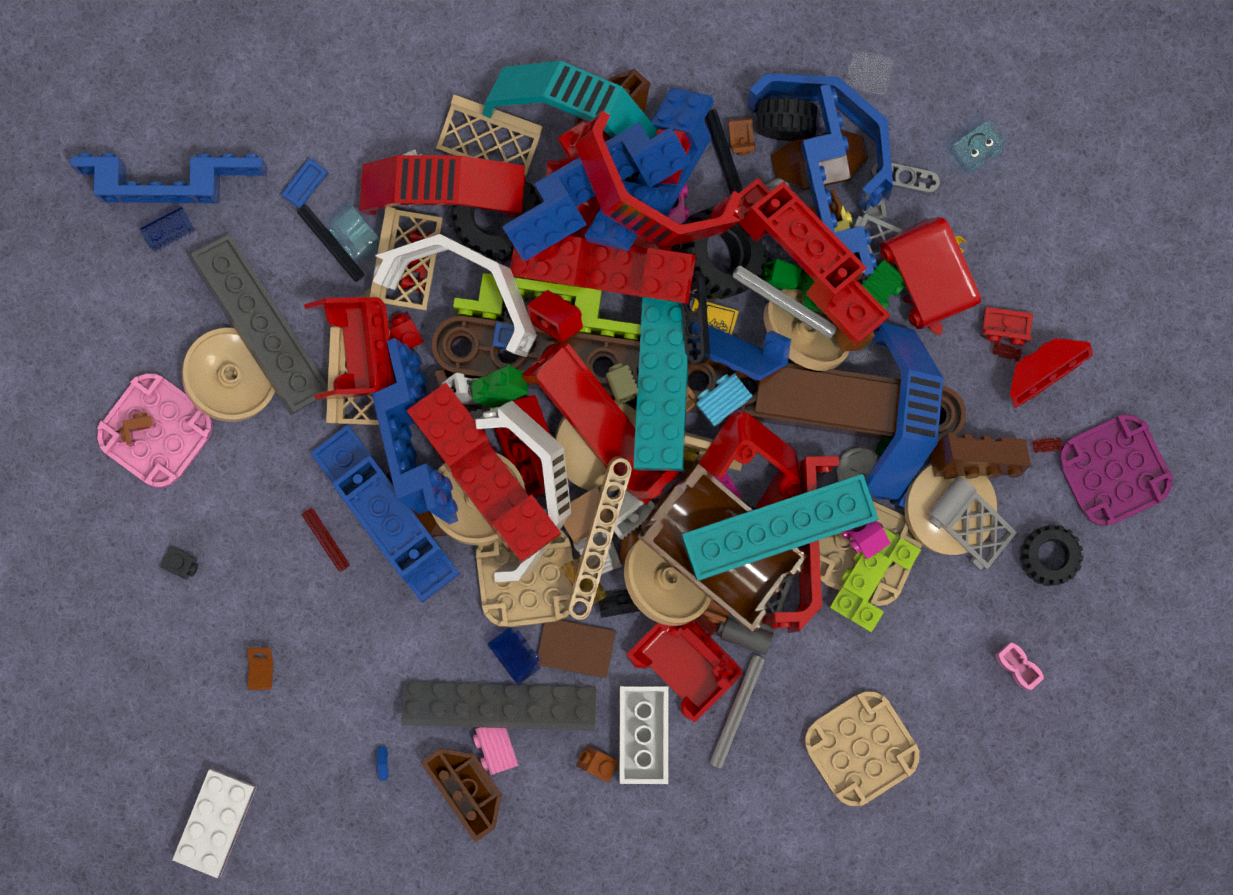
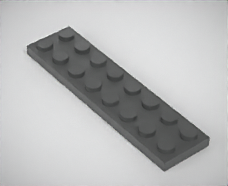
M228 234L192 252L189 255V259L290 415L318 401L315 400L314 395L328 391L326 381L231 235Z
M405 681L401 725L595 731L596 687Z

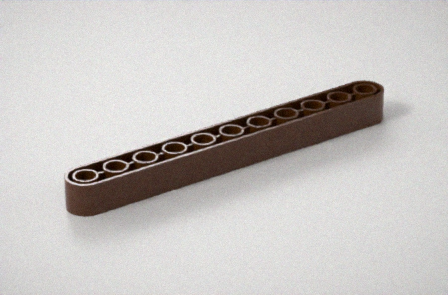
M455 316L442 322L435 330L432 338L433 355L440 368L451 376L455 373H461L466 378H481L507 365L525 372L552 344L569 343L611 398H614L606 377H599L593 371L595 362L600 359L611 361L613 366L623 363V366H630V371H632L633 379L638 388L639 341L575 333L561 343L541 329L533 326L537 337L527 357L519 355L514 363L506 364L499 359V352L502 348L493 347L494 334L497 322L514 325L513 323ZM461 338L467 339L472 343L471 352L464 357H458L452 353L453 343ZM710 358L703 364L688 362V378L696 372L704 374L708 379L706 389L710 391L718 387L716 382L726 374L729 377L735 374L739 380L747 379L753 382L756 389L755 394L737 410L749 413L759 422L874 439L894 438L895 436L894 433L756 413L755 406L759 380L752 379L749 375L732 370L729 366L712 361ZM791 363L784 366L786 368L901 385V379L833 369L816 371ZM527 383L529 389L543 390L538 383ZM946 386L942 388L941 410L944 413V421L939 425L937 442L948 432H953L957 435L962 430L966 420V408L962 398L957 392ZM706 389L702 391L692 390V392L698 397ZM637 398L626 403L637 404ZM696 405L688 411L701 413Z

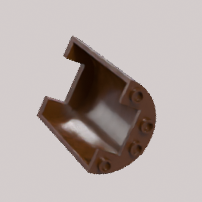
M697 464L682 476L685 480L677 482V484L674 483L659 500L641 527L644 530V534L640 532L638 538L750 632H755L763 624L762 618L766 614L767 601L771 595L774 596L779 592L782 587L780 583L785 577L797 575L803 569V561L807 556L798 548H794L697 581V578L694 577L681 535L753 511L702 466Z

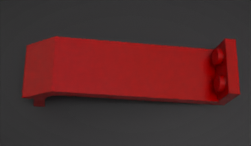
M569 343L552 344L521 375L526 383L539 384L606 469L610 460L617 456L625 458L630 463L632 469L626 491L647 505L652 499L658 497L663 492V487L679 475V471L634 469L636 428ZM623 462L616 463L613 468L614 473H624L626 465Z
M839 456L805 457L804 460L798 461L801 485L796 496L816 490V475L832 472V468L839 466ZM819 540L798 547L807 556L803 561L804 567L799 572V607L795 612H779L764 615V625L771 624V629L787 628V634L799 632L822 607Z

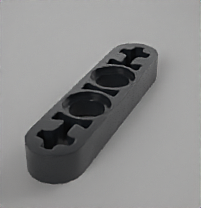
M694 270L693 277H695L696 281L691 284L690 291H697V294H690L688 304L682 303L684 344L687 360L694 364H703L710 357L705 278L702 272ZM693 298H696L699 303L696 311H692L690 308V302ZM695 322L700 325V332L696 336L691 330ZM693 339L700 340L701 342L693 343ZM697 350H701V355L695 356L694 353Z

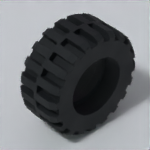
M526 178L523 188L524 207L520 216L541 204L535 188L526 181ZM453 205L451 208L452 224L458 239L463 245L493 260L507 261V258L512 257L514 245L507 234L491 236L484 233L475 222V208Z
M714 207L689 216L687 221L682 222V225L708 220ZM738 223L723 234H720L727 242L731 251V265L727 273L721 272L712 264L707 251L709 237L672 246V251L696 255L694 270H699L704 275L706 298L721 300L741 294L749 289L732 277L734 270L738 266H742L759 278L762 276L763 269L761 267L766 264L764 253L767 252L766 244L763 245L762 242L764 237L756 242ZM695 277L692 278V283L696 281Z

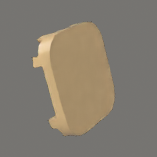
M873 502L879 519L877 522L883 528L903 538L917 548H921L922 545L916 540L908 527L905 515ZM841 533L819 540L821 582L838 591L844 584L841 578L847 568L852 570L856 564V561L853 560L856 552L849 543L851 540L846 541ZM891 562L868 602L874 606H884L896 600L901 593L910 570L907 571L896 563Z
M560 530L561 535L551 542L532 571L519 581L495 582L494 572L508 562H520L513 551H509L501 540L478 546L476 559L482 608L485 616L491 623L499 627L512 628L564 620L571 615L567 605L575 579L571 544L569 538L562 530ZM577 602L573 605V611L577 605Z
M862 692L853 696L817 719L808 727L805 734V748L811 760L836 798L849 806L867 804L905 778L910 777L916 771L919 763L920 751L917 744L887 698L876 692Z

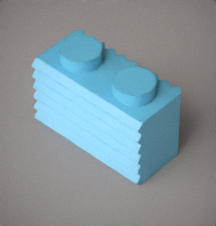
M728 374L724 375L716 382L718 387L712 391L706 389L697 397L699 401L696 403V406L713 428L752 398L751 393L735 374L730 377Z

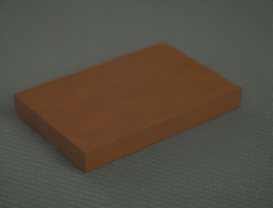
M561 620L544 623L536 665L607 678L616 631Z

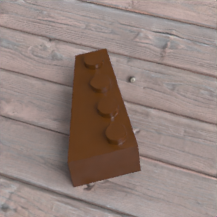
M948 432L937 442L936 447L930 454L934 477H944V479H953L957 476H965L967 479L979 476L997 478L1001 475H1009L1011 478L1022 476L1031 467L1026 439L1000 437L992 441L991 436L984 435L973 439L972 434H963L959 438L956 437L955 433Z

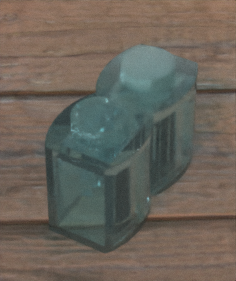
M351 205L347 206L328 222L332 227L329 232L337 241L342 239L347 244L344 249L353 259L357 256L361 261L379 246L380 238Z

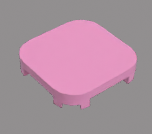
M157 374L136 376L103 422L100 421L97 428V439L100 448L105 454L143 482L153 487L165 488L173 485L183 475L209 440L213 422L211 417L199 411L192 404L187 394L162 376ZM139 413H147V416L154 417L155 428L133 432L134 446H128L126 441H122L120 435V428L123 427L122 421L133 419V415Z

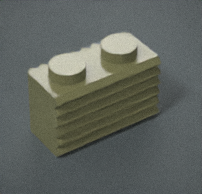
M623 363L610 367L609 373L606 374V379L617 405L637 398L639 389L633 379L630 366H623Z

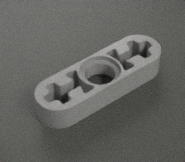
M877 163L873 166L871 172L872 178H874L878 174L876 172V170H878ZM891 163L892 173L893 168L898 169L894 177L893 187L925 194L934 193L939 187L940 180L936 173ZM903 171H907L912 175V181L908 184H903L899 180V174ZM916 173L921 174L919 177L921 180L931 177V181L935 185H931L928 189L925 188V183L918 182V187L913 186L917 178Z

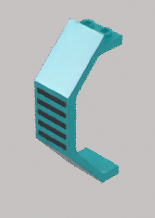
M563 61L503 67L485 101L482 114L491 119L497 106L546 103L589 122L601 111L606 112L610 117L603 130L610 138L615 137L638 122L642 125L649 139L655 137L657 129L622 86Z

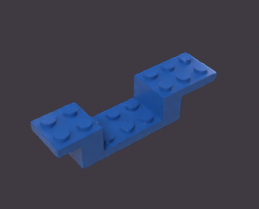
M830 84L820 86L816 90L827 135L803 140L800 142V148L817 217L852 253H855V256L867 267L862 275L874 273L873 268L877 267L874 253L870 254L868 244H871L869 231L864 230L863 226L839 232L834 231V228L837 227V220L835 214H830L829 204H832L829 189L825 190L823 181L826 180L824 167H819L821 162L844 157L846 151L849 150L847 137L842 136L840 130L843 126L842 115L840 112L836 113L835 104L838 103L835 88L831 89Z
M671 87L651 121L657 130H667L672 127L675 131H684L691 144L687 155L691 164L682 169L677 184L657 183L649 188L641 173L634 183L622 180L626 191L631 196L666 217L712 138L704 122V118L714 103L712 96ZM600 208L586 232L585 238L591 243L629 251L638 234L604 215Z
M638 122L605 142L621 180L640 171L649 188L691 164L672 127L649 139L642 125ZM580 157L536 182L535 186L544 202L502 226L523 261L528 260L587 225L577 206L596 195Z
M78 153V157H71V167L79 175H94V195L102 203H220V175L267 176V165L257 154H245L244 158H235L234 154H221V157H211L210 154H197V157H190V186H187L186 182H173L172 186H165L162 182H149V185H139V182H126V165L119 157H116V154L102 153L101 157H92L90 153Z
M393 338L387 341L397 383L373 393L372 397L396 498L418 514L430 511L448 524H453L458 521L456 514L458 506L452 497L451 490H453L450 479L427 464L417 467L415 460L417 459V453L410 439L412 438V432L409 426L415 424V422L408 415L407 410L428 396L425 388L427 381L420 368L422 360L417 352L412 351L406 344Z
M346 425L310 453L328 476L332 486L421 603H424L460 575V572L411 508L397 500L394 486L390 482L391 480L349 425Z

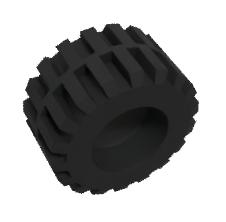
M776 97L762 100L758 103L756 131L766 138L793 141L806 137L811 138L816 135L817 106L810 101L797 98Z
M1060 525L1043 526L1033 531L1026 537L1020 549L1022 551L1020 561L1023 563V571L1026 570L1027 576L1030 579L1032 578L1035 580L1034 582L1044 584V586H1056L1068 582V580L1076 576L1077 571H1080V564L1084 558L1081 554L1083 547L1078 543L1080 541L1079 538L1075 537L1071 530H1066ZM1049 541L1058 543L1065 553L1063 565L1055 570L1045 568L1038 557L1041 545Z

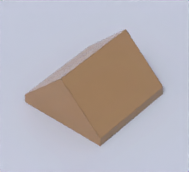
M597 487L570 502L571 515L564 523V527L574 543L579 542L588 535L600 494ZM603 509L600 513L601 520L607 521L612 517L610 509Z

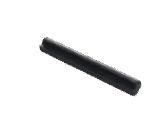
M716 109L709 110L705 118L730 194L733 191L740 193L743 188Z
M307 205L302 206L297 211L298 215L355 282L361 280L365 275L364 272Z

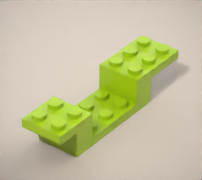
M483 273L479 301L455 298L453 308L456 316L503 322L506 305L493 274ZM514 278L523 301H525V298L536 299L549 290L555 295L561 296L568 303L577 306L582 313L583 328L577 333L640 342L641 325L599 319L602 290Z

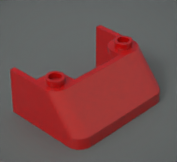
M324 298L304 304L305 309H325V317L329 325L332 327H342L348 374L337 376L333 383L334 390L314 395L315 400L372 395L394 384L393 365L387 341L390 340L385 303L380 298Z
M736 410L731 413L698 463L707 472L722 479L733 460L741 464H747L754 458L757 452L776 466L779 472L754 510L795 497L800 490L801 484L796 451L749 413L742 410Z

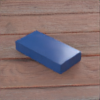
M308 158L282 192L281 196L300 209L329 172L311 158Z

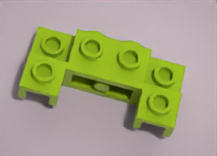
M885 528L883 529L891 544L869 559H866L861 552L856 553L853 558L856 564L852 570L847 568L841 578L844 584L829 607L871 633L884 611L870 604L868 600L891 562H894L909 571L921 549Z

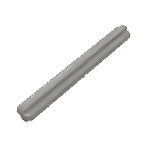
M738 266L734 270L732 275L734 279L827 338H831L835 334L837 329L835 325L742 266Z
M752 656L711 758L710 764L714 767L722 768L765 662V659L760 656Z

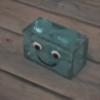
M989 119L952 145L949 151L965 172L971 169L975 172L985 164L983 160L987 157L995 158L1004 151L1002 147L1007 141Z

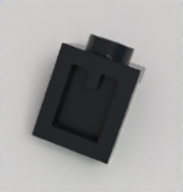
M171 546L161 568L188 580L189 576L193 577L198 569L199 564L196 563L198 558Z

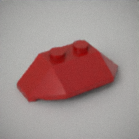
M1054 338L1050 342L1041 344L1038 350L1031 355L1022 357L1018 364L1015 365L1010 391L1012 406L1016 409L1021 404L1026 403L1076 369L1085 360L1093 356L1092 345L1087 341Z

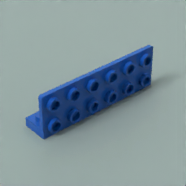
M693 299L691 300V310L693 306ZM697 322L692 325L691 329L695 336L700 332V325ZM708 325L709 358L712 361L727 365L730 369L740 371L755 380H762L788 364L791 339L771 330L766 333L764 349ZM693 339V343L701 342L700 340ZM697 350L695 353L701 354V350Z

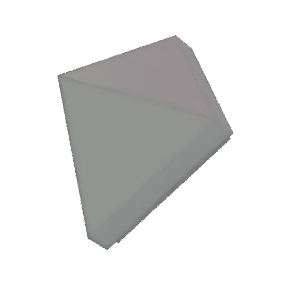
M884 197L876 207L870 206L867 211L862 209L863 217L865 213L877 219L887 217Z

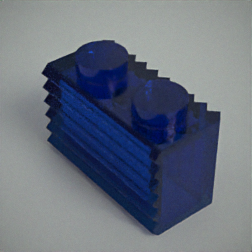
M181 207L140 228V231L151 250L157 252V249L161 250L162 247L169 246L170 243H174V240L178 241V238L182 239L183 236L186 237L187 234L190 235L191 232H195V228L186 211Z
M509 627L503 633H500L499 636H496L495 639H492L491 642H488L487 645L515 683L519 685L541 669L537 663L541 659L533 649L529 651L523 644L527 641L520 631L514 632Z

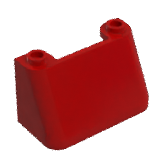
M943 217L925 219L879 243L881 248L880 254L883 260L897 265L912 299L914 307L910 309L909 320L916 329L926 328L981 303L980 293L953 231Z
M694 620L678 626L657 623L626 654L635 667L646 669L650 666L683 699L680 703L681 713L694 723L742 675L740 666Z

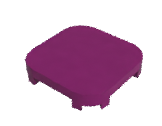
M1127 414L1117 416L1073 437L1064 444L1060 451L1059 463L1068 485L1084 516L1095 525L1108 526L1160 503L1167 498L1171 490L1172 473L1168 470L1148 429L1150 427L1145 421L1136 416Z

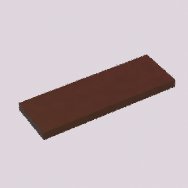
M782 367L759 380L755 412L895 434L901 385Z

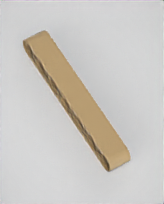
M620 456L612 458L608 463L568 600V610L575 619H585L591 612L632 468L630 463ZM618 462H623L626 465V470L622 474H615L613 471L614 465ZM612 485H616L619 487L618 495L613 498L608 497L607 489ZM606 508L611 509L612 517L607 521L601 520V511ZM597 532H603L606 535L604 542L600 544L593 542V536ZM591 555L599 557V562L594 567H589L586 564L587 558ZM585 578L592 580V586L587 590L579 587L581 580ZM576 602H584V611L580 613L573 611V605Z

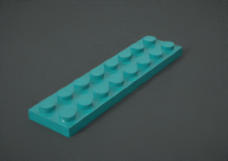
M642 298L638 374L639 393L637 395L634 449L635 470L683 471L689 361L685 353L682 303Z
M861 474L681 535L694 577L699 581L879 519L864 475Z

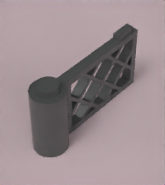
M793 575L782 580L780 584L785 583L783 590L782 588L779 590L781 594L780 600L772 604L768 600L766 610L770 609L771 613L781 612ZM778 604L776 612H774L773 606ZM729 615L726 622L721 621L718 633L722 634V640L766 655L775 629H771L769 625L762 624L757 631L750 632Z

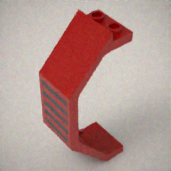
M601 111L584 126L575 147L604 215L659 248L720 235L741 221L735 217L741 208L739 202L742 197L736 191L732 192L730 198L727 196L723 198L720 205L715 204L708 220L683 225L676 223L631 196L624 187L603 139V129L610 115Z
M396 155L362 164L359 211L366 215H376L378 209L396 205H458L500 211L510 217H519L524 207L525 166L467 156Z

